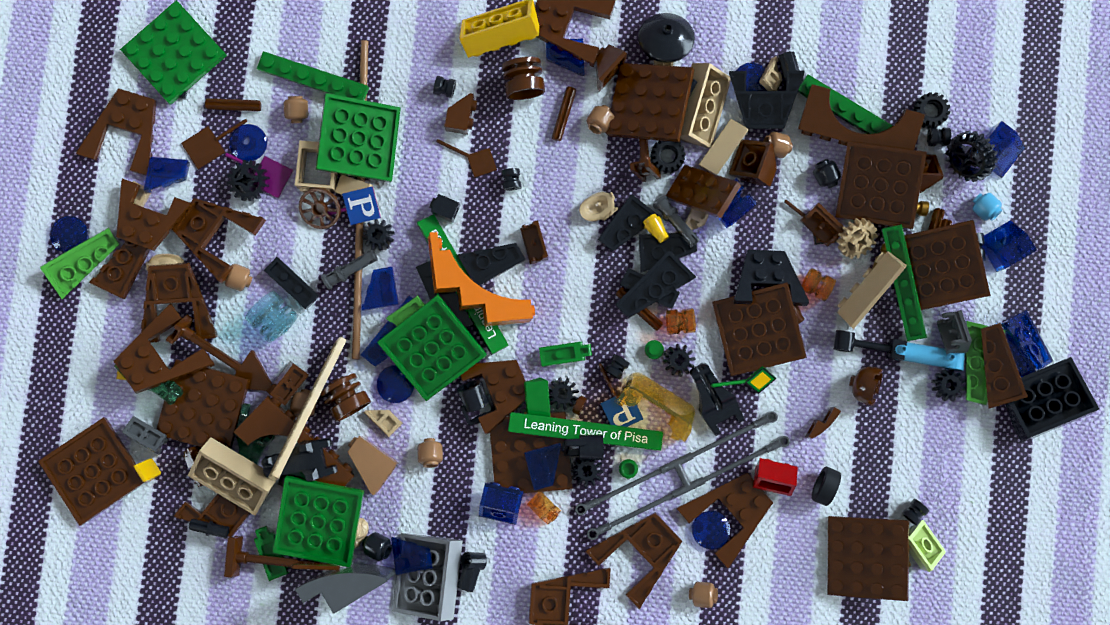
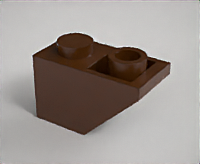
M469 93L447 109L444 125L446 131L468 135L469 130L473 129L474 119L471 116L472 111L475 112L477 108V100H475L474 94Z

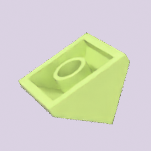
M921 520L918 526L914 525L909 529V553L922 570L932 571L946 551L924 520Z

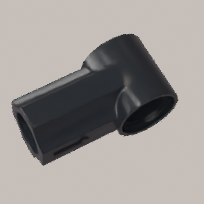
M794 51L778 55L785 89L787 71H800Z
M464 552L461 557L463 569L458 588L467 592H473L480 570H484L487 565V557L484 553Z

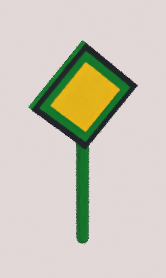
M762 366L745 380L713 383L711 387L745 383L759 394L777 378Z

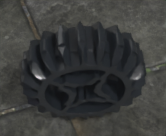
M969 130L959 133L951 139V143L947 145L948 150L945 153L949 157L945 161L950 162L948 168H953V174L958 173L959 179L964 177L966 182L970 180L976 182L992 174L996 168L995 163L998 161V158L995 157L998 151L993 150L995 144L991 145L989 143L991 138L985 139L984 134L978 135L977 131L971 133Z

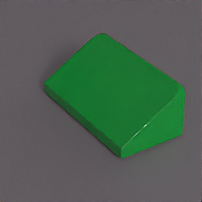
M543 378L525 381L526 414L550 417L548 381Z

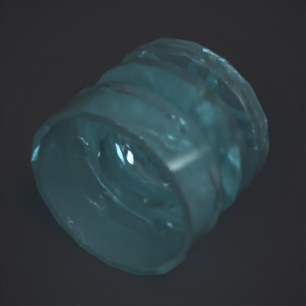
M275 291L262 297L248 311L245 317L254 328L262 326L259 334L262 336L266 335L265 340L269 343L284 335L298 318V314L295 311H291L292 308L289 305L281 308L284 300Z

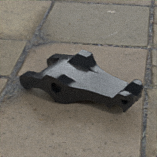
M701 363L690 370L689 373L699 392L698 411L715 436L721 434L717 424L733 415L738 423L745 421L735 395L723 386L711 387V384L719 382L708 364Z
M331 438L301 441L293 448L281 475H295L303 478L305 481H314L336 473L338 471L337 465L326 466L323 448L332 446ZM280 453L265 456L262 459L263 473L267 478Z

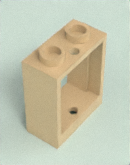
M299 140L295 186L300 189V192L305 193L311 188H326L330 192H335L337 173H331L330 185L304 183L307 152L318 153L319 142Z

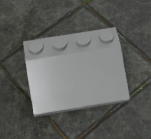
M401 533L392 611L437 621L453 620L463 541Z

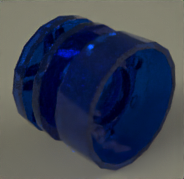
M744 186L740 187L722 218H719L726 228H729L758 204L751 194H747L744 197L740 196L741 192L745 189Z

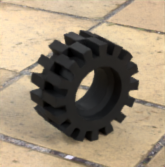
M929 92L920 97L914 104L912 111L925 114L922 124L923 128L926 126L927 129L938 127L948 119L950 114L948 109L951 107L950 104H946L948 100L943 99L944 95L938 96L937 92L934 94ZM927 104H933L937 107L938 114L936 117L926 115L925 106Z
M656 142L650 155L651 163L660 172H664L663 174L669 172L672 174L674 171H678L685 160L684 146L680 145L681 142ZM665 149H670L675 154V159L670 163H666L661 159V152Z

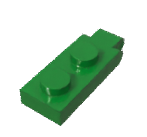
M583 341L539 347L542 367L585 361V357L592 356L591 344L583 345Z
M267 526L256 529L257 538L254 541L259 555L283 558L282 554L273 553L274 532H270ZM263 564L269 581L289 573L285 566Z

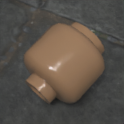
M288 96V99L283 102L284 117L291 119V123H303L302 119L308 118V101L303 99V96Z
M606 105L595 106L586 120L589 130L595 134L606 133L610 127V121L614 119V115L611 112V108Z
M771 132L769 135H766L763 141L773 144L774 154L777 158H784L793 148L790 137L779 132Z
M235 263L232 264L233 269L224 280L225 286L237 291H243L245 287L249 288L253 278L249 276L250 269Z
M301 389V392H296L293 395L290 411L296 417H298L310 390ZM315 404V406H314V408H313V410H312L310 416H313V415H314V413H315V408H316V404Z
M426 438L424 442L418 445V462L423 467L434 468L442 462L443 448L440 442L435 441L434 438Z
M695 582L693 588L689 589V600H692L695 607L712 608L718 601V588H715L711 582Z

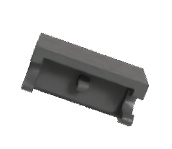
M962 310L943 313L942 318L949 319L938 320L937 326L946 354L968 352L972 339Z
M132 416L122 431L127 437L158 455L162 452V445L168 442L167 435L135 416Z

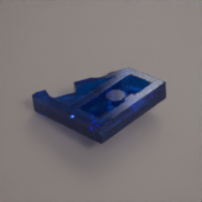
M580 38V39H569V40H573V41H577V42L583 43V38ZM550 42L546 43L547 61L580 76L585 75L584 61L582 59L580 61L565 50L557 49V46Z
M150 157L144 185L145 193H151L152 189L161 186L166 188L173 183L186 181L190 162L182 159Z
M393 267L373 270L370 285L366 291L365 301L361 307L362 311L399 305Z
M561 443L524 452L534 491L553 486Z

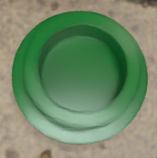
M652 340L646 344L645 354L648 358L658 359L663 355L664 347L661 342Z
M625 459L619 465V472L624 478H633L638 472V465L631 459Z

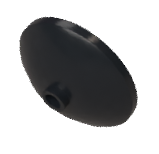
M659 13L649 17L643 22L638 33V42L642 51L649 58L664 63L676 62L686 57L692 50L695 40L694 30L690 23L683 17L672 13Z

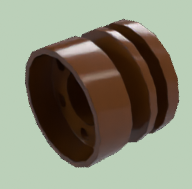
M520 57L508 60L502 64L503 77L508 81L505 83L507 99L525 100L541 96L545 93L544 79L537 77L542 74V68H540L541 60L538 57Z
M355 373L334 380L320 393L321 398L331 395L324 401L325 405L335 402L336 405L329 411L335 422L353 415L372 402L366 391L356 393L355 390L360 387L361 382L351 384L358 378Z

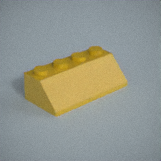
M522 0L463 19L459 39L467 57H477L485 52L497 51L501 47L513 46L520 41L532 40L539 36V22L534 1Z

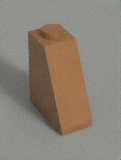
M363 436L354 437L348 445L350 447L348 454L370 493L376 495L399 462Z

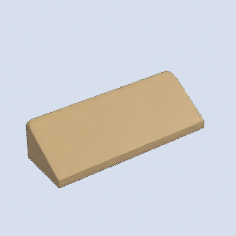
M730 119L698 165L707 172L717 175L749 129Z

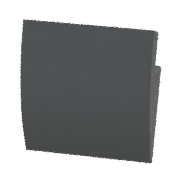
M376 564L351 565V567L342 566L339 570H329L315 576L295 590L303 603L322 593L331 611L335 614L387 582L397 571L395 568Z

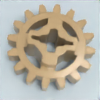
M856 218L854 223L849 221L847 228L842 227L844 232L838 234L841 239L837 240L839 244L838 249L850 259H853L854 256L858 259L860 254L865 256L867 250H872L870 246L876 244L874 239L878 237L875 233L877 228L864 218L861 220Z

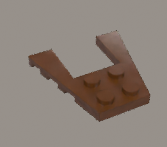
M537 0L535 10L539 22V36L536 37L546 43L550 42L557 46V49L565 50L572 54L574 58L580 61L582 59L589 63V66L594 67L599 54V47L565 39V35L574 11L610 20L616 0Z
M118 88L76 154L97 161L108 126L141 135L130 171L150 177L156 100Z
M193 198L190 202L193 204L192 207L181 216L182 219L173 226L172 230L220 283H223L233 267L205 250L209 241L225 219H228L256 236L266 220L261 216L257 217L250 213L239 212L232 208L217 206L214 203Z
M190 263L150 265L148 267L141 332L157 317L156 304L192 302L196 335L203 339L218 337ZM160 335L151 340L150 343L161 341Z
M171 303L114 360V363L136 394L160 386L161 383L170 380L174 381L181 376L189 373L193 374L199 372L200 369L215 365L203 348L171 369H168L150 341L175 326L182 319Z
M748 473L676 508L690 524L719 499L743 528L714 552L726 568L730 567L773 504L772 500L763 490L753 488L754 480Z
M656 512L585 551L599 566L628 540L652 565L653 568L626 593V596L638 609L642 607L645 599L682 543L680 537Z
M611 568L531 583L529 624L568 625L571 586L610 588Z

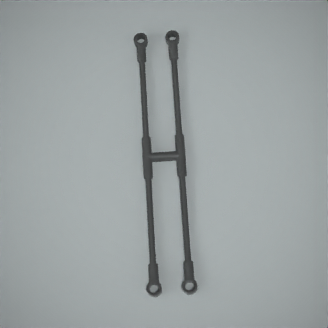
M769 411L762 418L753 421L752 424L693 453L689 452L660 466V469L598 499L594 498L584 504H577L575 507L576 513L584 515L587 510L600 505L601 502L674 468L683 484L682 487L671 491L670 494L611 523L607 522L597 528H590L587 531L588 538L596 540L599 535L673 497L677 498L705 484L706 481L766 452L769 453L780 447H787L790 443L787 436H780L776 441L766 445L765 448L692 482L689 481L682 467V464L694 459L693 457L753 428H759L764 424L776 422L778 415L774 411ZM770 413L774 414V420L772 421L768 418ZM782 438L786 439L785 445H782L780 443V440ZM579 506H583L585 508L583 513H579L577 511V508ZM592 530L596 531V536L593 538L589 536Z

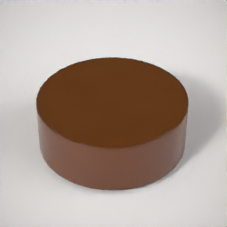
M579 396L572 409L574 414L578 416L581 414L587 402L586 397Z

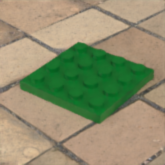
M177 0L120 49L170 105L227 56Z
M326 93L324 95L315 170L391 183L393 180L401 107Z
M438 294L377 342L425 401H428L487 355Z
M286 476L273 553L351 567L364 490L318 481H305L303 478Z

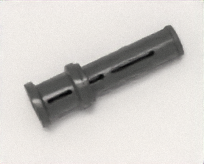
M666 195L661 196L654 202L653 207L660 211L665 221H669L690 247L699 242L700 239L678 215V209L668 202Z
M371 249L342 267L336 266L335 270L330 273L322 274L321 279L327 289L331 290L337 283L345 282L348 276L378 261V257Z

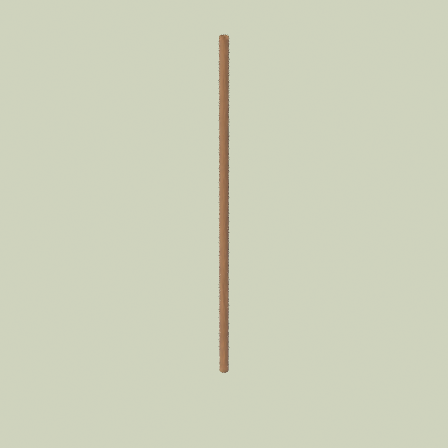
M362 40L360 83L367 85L368 41ZM357 177V180L365 182V178ZM363 222L356 224L355 259L363 255ZM362 269L354 273L352 359L360 360Z

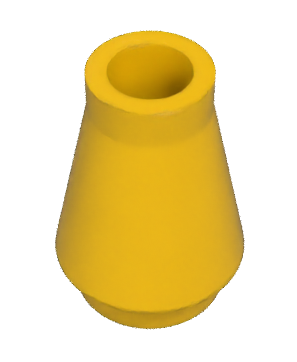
M652 214L643 221L644 228L659 243L669 238L660 216L657 217L656 214Z

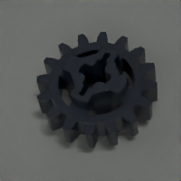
M243 160L242 164L236 163L237 168H230L233 173L227 175V177L231 178V181L227 182V184L232 185L229 191L236 192L235 198L241 197L242 201H246L248 198L249 201H254V197L256 199L261 198L260 193L266 194L264 187H269V184L265 183V181L270 178L264 175L267 170L261 169L262 164H256V161L250 160V162ZM249 178H250V179H254V180H250L248 183H244V182H243V181L248 180Z

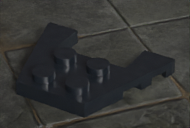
M729 71L745 127L748 129H784L805 71H787L786 91H746V71Z
M748 250L746 252L736 296L733 301L734 304L752 303L751 286L771 287L788 282L794 306H807L809 304L806 293L785 251Z

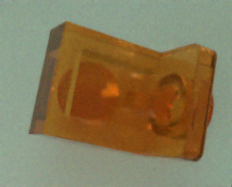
M538 492L527 503L532 511L546 524L553 522L561 512L543 492Z

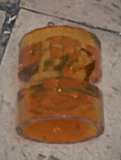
M810 268L802 282V287L806 293H814L816 298L825 302L835 286L836 279L828 275L822 276L820 271ZM822 282L820 289H817L819 283Z
M693 308L682 309L681 312L677 309L666 310L668 335L679 334L680 331H683L684 334L696 332Z

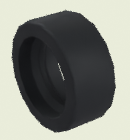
M824 467L814 484L812 500L828 506L838 491L841 473L830 467Z

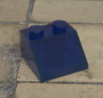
M1003 121L993 126L985 139L991 138L989 143L991 145L995 144L993 150L998 151L995 156L998 158V161L995 163L996 168L993 172L1001 178L1025 149L1018 133Z
M1011 220L984 235L985 244L982 248L985 249V254L996 272L1010 267L1037 251L1029 235Z
M495 482L485 483L479 507V517L516 525L524 491H520L519 488L513 486L509 488L502 487Z

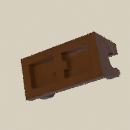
M820 203L814 205L800 220L827 247L840 237L839 233L844 232L842 229L843 225Z
M538 220L533 221L529 225H522L520 231L530 265L548 260Z
M290 361L269 387L267 393L272 397H276L283 405H286L309 374Z

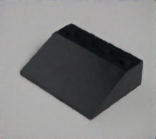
M1072 357L1021 377L1028 397L1005 404L1021 443L1082 419L1099 410Z

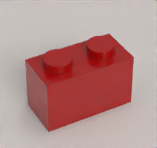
M759 458L755 467L753 488L792 496L797 486L798 467L788 463Z

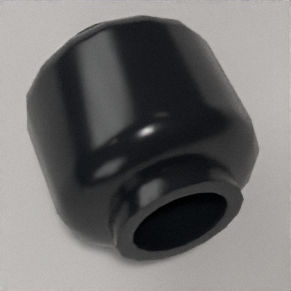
M824 159L815 164V169L813 170V175L821 187L827 186L832 188L836 186L842 175L836 162L833 160L829 161V159Z
M377 532L366 536L362 542L364 554L376 561L387 559L391 554L392 545L390 539Z

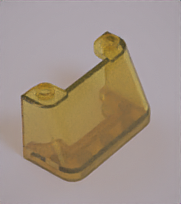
M634 372L630 374L613 402L619 406L624 404L635 406L642 398L646 399L671 415L667 423L672 430L670 438L677 442H685L692 430L695 418L694 407L642 373Z

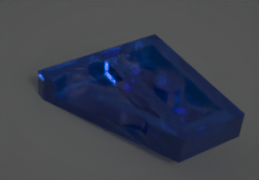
M391 537L396 575L433 568L430 548L418 546L416 543L402 540L400 537Z

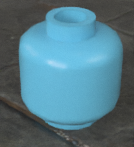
M980 193L973 200L975 203L973 205V212L984 221H993L1002 212L1001 201L992 193L984 195Z

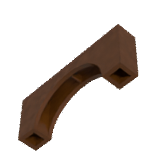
M811 84L798 129L802 130L801 134L812 136L813 133L819 134V139L831 141V138L839 140L838 144L847 146L848 141L911 150L915 149L925 114L904 109L899 120L890 128L873 134L857 133L844 127L834 116L829 100L831 89Z
M268 395L234 433L247 445L266 435L288 437L296 421V416L289 409L285 411L280 406L282 403L273 396L271 398ZM305 424L297 442L321 438L319 436L314 437L309 433L311 429ZM323 448L326 466L337 465L338 471L318 478L315 481L346 486L354 477L353 467L347 462L342 463L338 459L340 456L333 449Z

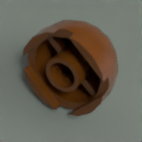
M871 366L863 367L858 370L856 376H851L849 386H852V393L859 402L870 406L874 405L876 399L873 396L879 393L883 369Z

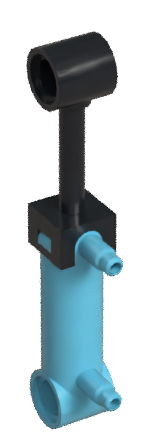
M836 330L833 350L842 352H853L854 347L887 352L886 359L943 367L956 371H963L966 354H946L945 348L909 343L898 339L889 340L888 345L855 339L854 332Z

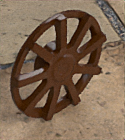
M311 188L301 196L299 201L300 215L311 227L317 229L330 228L340 217L341 209L337 197L326 190V188ZM314 192H321L320 200L317 199ZM309 193L311 194L314 203L305 199V197ZM325 194L330 196L332 199H330L327 202H324ZM334 201L336 208L327 207V205ZM302 202L311 205V208L302 210ZM312 212L313 216L310 221L305 218L304 213ZM327 212H336L335 219H333ZM323 216H326L331 223L325 226ZM316 217H320V226L312 224Z

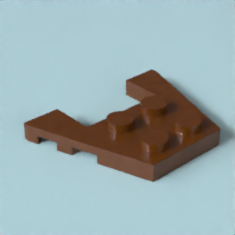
M122 178L116 237L155 251L170 233V229L182 219L181 216L187 210L189 211L193 204L174 197L167 215L133 204L141 186Z
M517 360L476 363L460 375L463 383L483 376L497 410L478 418L485 435L500 424L510 412H514L525 402V378Z
M217 494L202 513L186 501L174 516L189 522L191 519H197L229 526L228 537H233L251 513Z

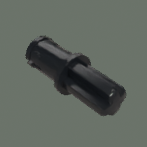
M191 519L189 523V530L205 533L206 536L213 535L226 539L230 530L229 526L215 524L213 521L206 522Z

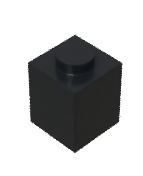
M438 194L436 198L432 199L429 208H431V213L435 216L453 223L461 205L455 200Z

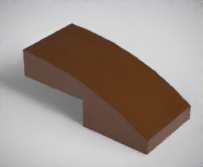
M830 407L822 422L819 420L813 421L805 437L813 439L823 433L836 420L841 411L835 407Z

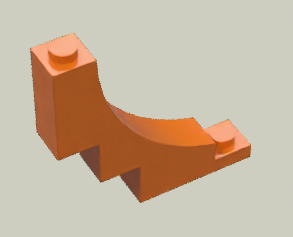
M429 233L428 246L434 293L457 291L459 310L482 308L485 326L528 323L533 319L535 308L534 305H531V299H510L493 294L480 287L463 272L450 250H440L442 249V240L438 238V233Z

